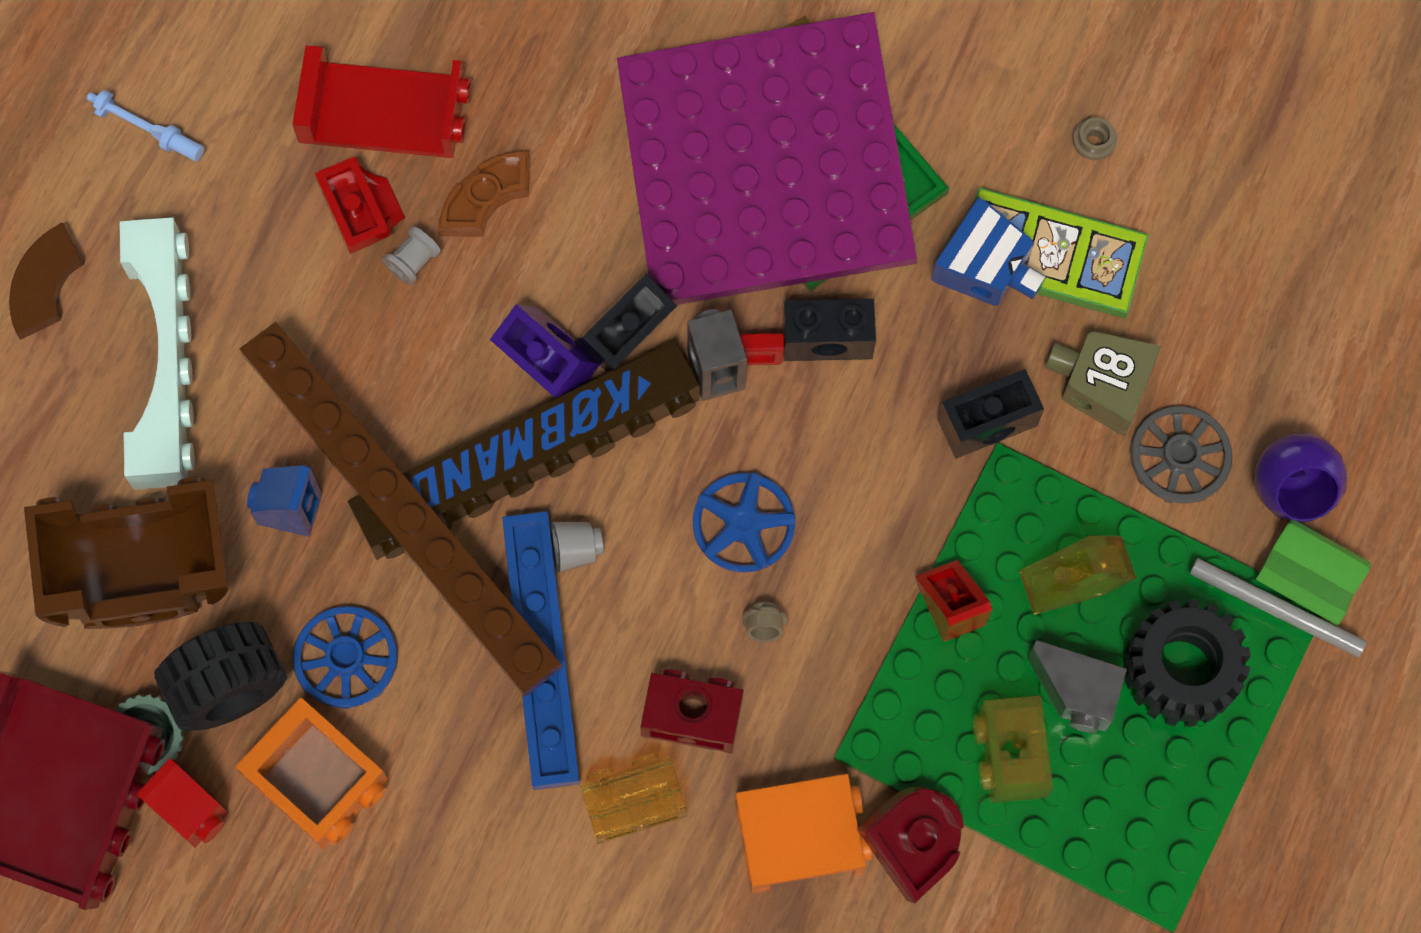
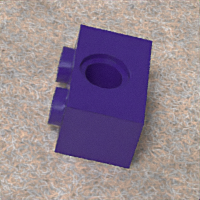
M516 304L490 338L498 348L553 397H560L586 384L601 365L594 356L538 307Z

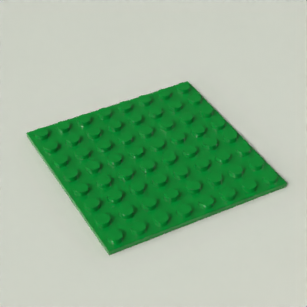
M997 443L932 568L935 569L955 560L959 561L991 603L992 611L986 625L942 642L920 592L834 759L897 792L912 787H924L945 794L960 810L964 827L1170 933H1174L1313 638V635L1189 573L1196 559L1199 558L1321 619L1322 617L1257 581L1258 571ZM1188 599L1199 600L1198 608L1205 609L1208 603L1217 606L1215 614L1223 618L1228 613L1234 619L1230 625L1232 630L1236 631L1241 628L1246 636L1241 645L1242 647H1249L1251 657L1246 662V666L1250 667L1248 678L1243 682L1244 688L1222 714L1219 713L1213 720L1205 724L1201 720L1191 727H1185L1184 721H1178L1175 726L1165 724V716L1159 714L1154 719L1146 714L1150 707L1145 702L1138 706L1133 700L1137 693L1134 688H1127L1125 682L1129 674L1127 670L1113 720L1106 731L1097 730V733L1092 734L1076 730L1069 725L1070 720L1061 718L1058 715L1028 661L1030 651L1036 640L1124 668V659L1128 655L1126 649L1142 622L1146 621L1149 615L1160 607L1161 610H1164L1168 603L1177 600L1180 606H1184ZM1172 642L1162 648L1163 665L1173 679L1188 686H1200L1209 682L1211 677L1210 664L1205 654L1199 648L1186 642Z

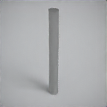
M1199 558L1196 559L1189 573L1358 658L1365 648L1367 641Z

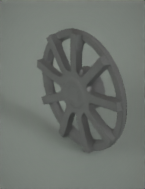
M1186 406L1167 407L1149 415L1137 428L1130 447L1131 462L1134 472L1138 477V482L1141 485L1143 484L1145 488L1157 497L1164 499V502L1170 504L1172 502L1182 504L1206 500V498L1222 487L1232 466V448L1222 426L1203 411ZM1173 414L1175 436L1169 438L1154 421L1163 416ZM1182 414H1189L1202 419L1191 436L1183 434ZM1210 425L1217 432L1222 442L1200 447L1197 440ZM1146 429L1164 445L1163 448L1140 445ZM1224 451L1225 458L1222 470L1201 460L1203 455ZM1140 455L1160 457L1163 461L1145 472L1140 461ZM1169 469L1172 474L1166 491L1156 485L1151 479ZM1194 469H1199L1217 478V480L1203 490L1194 474ZM1181 474H1185L1194 492L1193 494L1175 493Z

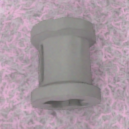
M415 226L408 230V237L393 254L387 253L382 258L385 266L398 279L410 286L416 281V273L431 257L437 258L441 251L433 239Z

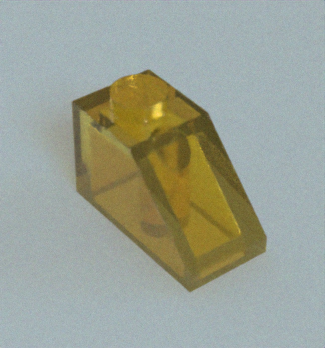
M1088 536L1019 571L1033 614H1040L1102 596L1136 579L1122 536Z

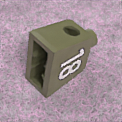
M1092 331L1088 332L1081 352L1055 343L1045 368L1070 378L1062 397L1067 404L1116 433L1125 436L1161 347L1151 343Z

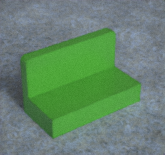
M1289 520L1266 557L1256 580L1338 626L1347 613L1354 594L1369 573L1371 563L1296 520Z

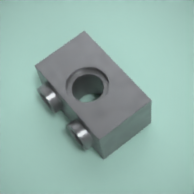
M717 309L706 310L697 314L694 320L687 321V354L694 376L700 385L702 401L745 390L747 357L732 310L720 312Z

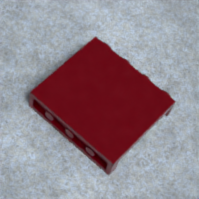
M0 671V875L79 904L78 908L83 910L95 909L99 907L100 902L105 903L112 892L115 882V876L111 875L116 858L117 856L122 857L131 840L132 831L127 829L133 812H138L144 804L136 794L145 785L144 782L150 766H156L162 756L165 747V740L161 738L164 727L21 676Z

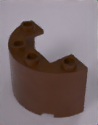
M203 477L184 478L177 482L178 485L166 486L170 501L164 502V499L156 497L139 500L136 503L137 506L118 508L117 505L103 504L92 507L89 513L78 514L72 500L65 501L60 497L44 498L38 500L35 506L24 507L35 615L46 623L61 627L68 626L69 619H76L84 624V629L124 628L168 621L198 612L197 603L207 599V604L211 605L220 601L226 595L228 587L214 480L206 481Z

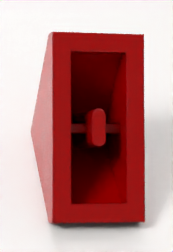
M958 560L915 576L917 585L942 642L986 625L992 611L991 603Z

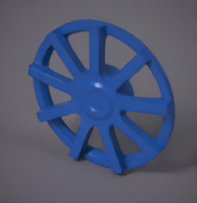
M354 606L334 607L313 617L301 630L293 650L295 675L305 692L321 704L342 709L357 707L368 703L376 697L378 698L390 683L398 663L396 642L386 623L374 613ZM355 614L349 636H341L334 615ZM364 618L373 622L380 629L379 632L363 642L357 641ZM324 619H326L334 639L329 644L309 634ZM386 639L389 658L373 657L365 654L367 649ZM304 642L324 651L325 657L301 662V651ZM363 665L387 667L377 684L362 669ZM328 667V673L313 688L303 672ZM356 675L370 691L358 697L350 698V677ZM336 676H340L342 679V699L322 694Z

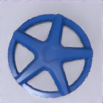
M757 473L733 474L715 481L701 493L693 513V532L701 551L714 564L733 572H755L774 564L789 548L795 530V513L787 495L775 483ZM734 483H746L740 502L736 506L712 497L714 493L725 486ZM759 486L772 492L782 504L785 512H760L757 509ZM704 508L725 522L724 528L708 544H706L701 532V515ZM787 526L785 538L781 546L773 555L767 558L760 538L761 530ZM735 541L744 543L755 564H733L719 558L717 554Z

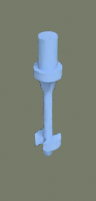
M107 90L101 91L98 96L92 92L87 95L86 99L94 103L93 107L96 108L94 114L105 117L111 112L151 133V136L159 141L161 149L167 152L174 150L195 162L201 159L205 149L204 146L181 135L179 128L173 125H169L167 128L157 124L153 125L116 106L114 100L111 99L114 94Z

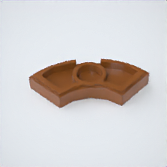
M515 151L494 156L478 164L477 169L467 175L460 183H456L446 198L441 211L438 226L439 236L483 237L487 221L497 208L510 200L529 197V151Z

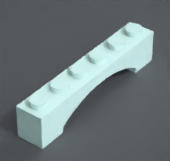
M173 217L120 221V263L128 278L139 279L147 290L154 310L158 333V363L149 402L134 431L124 433V476L133 490L178 485L177 482L179 480L188 478V470H194L195 468L194 448L192 443H187L186 427H193L194 424L191 400H186L185 385L192 384L193 379L191 360L189 357L185 358L184 343L191 342L190 319L188 315L183 316V301L190 300V283L188 275L182 274V260L189 259V243L187 234L180 233Z

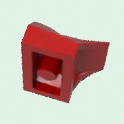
M355 156L314 173L325 202L350 254L391 236L392 228L405 218L388 179L364 170Z

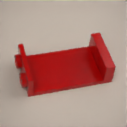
M305 45L292 125L298 143L454 158L455 144H462L464 140L465 117H460L461 103H469L471 78L464 77L462 61L453 60L451 75L328 63L323 47Z

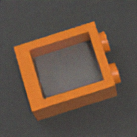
M301 697L235 766L238 772L323 850L330 842L333 845H337L348 835L354 825L351 822L353 817L363 807L366 810L371 809L386 792V788L383 785L388 781L381 768Z

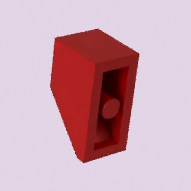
M170 758L136 794L194 848L201 841L205 844L210 842L221 831L225 823L222 819L228 813Z

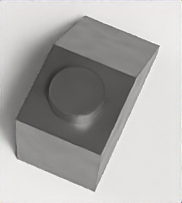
M1036 640L1030 651L1028 661L1058 715L1061 718L1070 720L1069 725L1076 730L1092 734L1097 733V730L1106 731L1113 720L1127 669Z

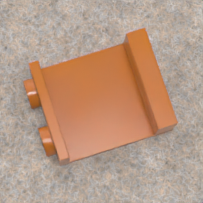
M848 774L735 794V806L751 894L770 891L771 885L837 873L853 871V876L863 875L866 868L865 861L872 860L871 849L857 831L856 815L863 814L860 790L858 786L850 787Z

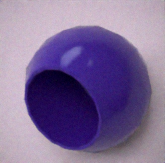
M1291 433L1276 439L1264 449L1256 463L1255 487L1261 502L1278 518L1287 521L1310 522L1321 518L1338 506L1346 492L1347 470L1342 455L1326 439L1312 433Z

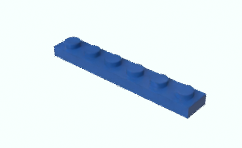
M548 511L502 517L512 606L562 666L558 672L529 695L524 697L522 694L533 790L580 785Z

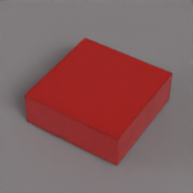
M784 333L739 334L747 357V365L783 364Z

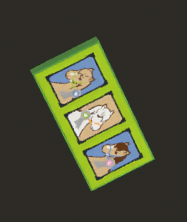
M978 188L975 202L978 197L985 200L1034 242L1026 265L1046 276L1042 287L1037 293L1038 295L1126 319L1149 234Z

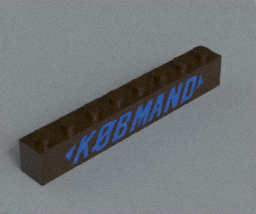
M674 340L402 474L450 530L452 527L451 523L467 515L469 518L478 517L488 512L493 507V502L507 495L515 498L525 494L534 487L533 482L548 475L555 478L569 472L575 466L574 462L588 455L595 458L606 454L615 447L616 441L631 435L633 438L642 436L655 427V422L669 415L672 418H677L690 412L696 406L695 402L700 400V385ZM359 496L347 500L376 560L384 556L387 559H391L405 553Z

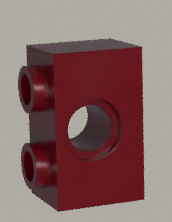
M664 669L662 674L651 673L640 726L641 737L733 754L743 701V689L735 688L736 684L733 681L722 678H709L708 683L689 680L690 675L688 673L674 669ZM696 699L705 705L706 711L699 718L691 719L681 713V705L687 700Z

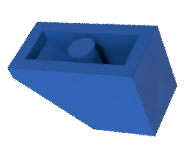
M299 465L263 469L260 481L252 483L248 494L247 507L251 509L250 512L257 525L310 537L322 493L310 467Z

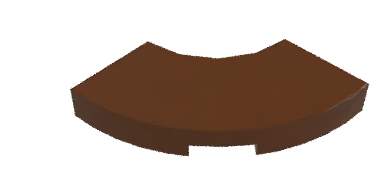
M63 223L51 228L39 237L26 251L15 270L10 288L9 307L12 324L20 340L61 321L57 305L60 289L68 276L84 265Z

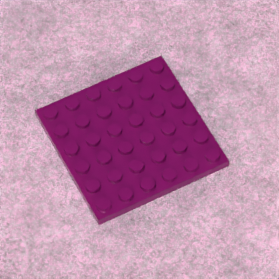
M874 12L617 58L648 276L676 305L917 264Z

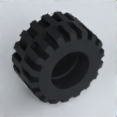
M1188 599L1184 606H1180L1177 600L1168 603L1164 610H1161L1160 607L1154 610L1147 620L1142 622L1126 649L1128 655L1124 659V668L1128 670L1129 674L1125 682L1128 689L1134 688L1137 692L1133 700L1138 706L1145 702L1150 707L1146 714L1154 719L1161 714L1166 717L1165 724L1175 726L1178 721H1184L1185 727L1195 726L1201 720L1205 724L1213 720L1219 713L1222 714L1244 688L1243 682L1248 678L1250 667L1246 666V662L1251 657L1250 649L1241 645L1242 641L1246 638L1242 629L1233 631L1230 625L1234 619L1228 613L1223 618L1215 614L1217 606L1208 603L1205 609L1198 608L1199 600ZM1172 642H1186L1199 648L1205 654L1210 664L1211 677L1209 682L1200 686H1188L1173 679L1163 665L1162 648Z
M257 622L233 623L202 633L171 652L154 672V678L176 725L180 730L186 731L215 728L245 716L270 700L287 680L286 673L263 626Z

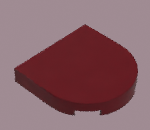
M912 787L895 794L867 819L857 831L906 901L915 904L953 868L959 859L961 852L958 849L964 821L957 805L945 794L929 788Z

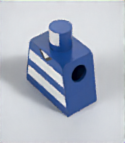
M978 197L936 261L931 280L993 306H998L1011 287L1033 300L1042 287L1046 276L1026 265L1034 245L1032 239L985 200Z

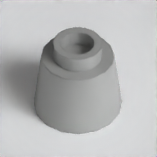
M590 522L551 523L552 549L555 565L559 573L595 563L596 555H603V539L599 527L592 528Z

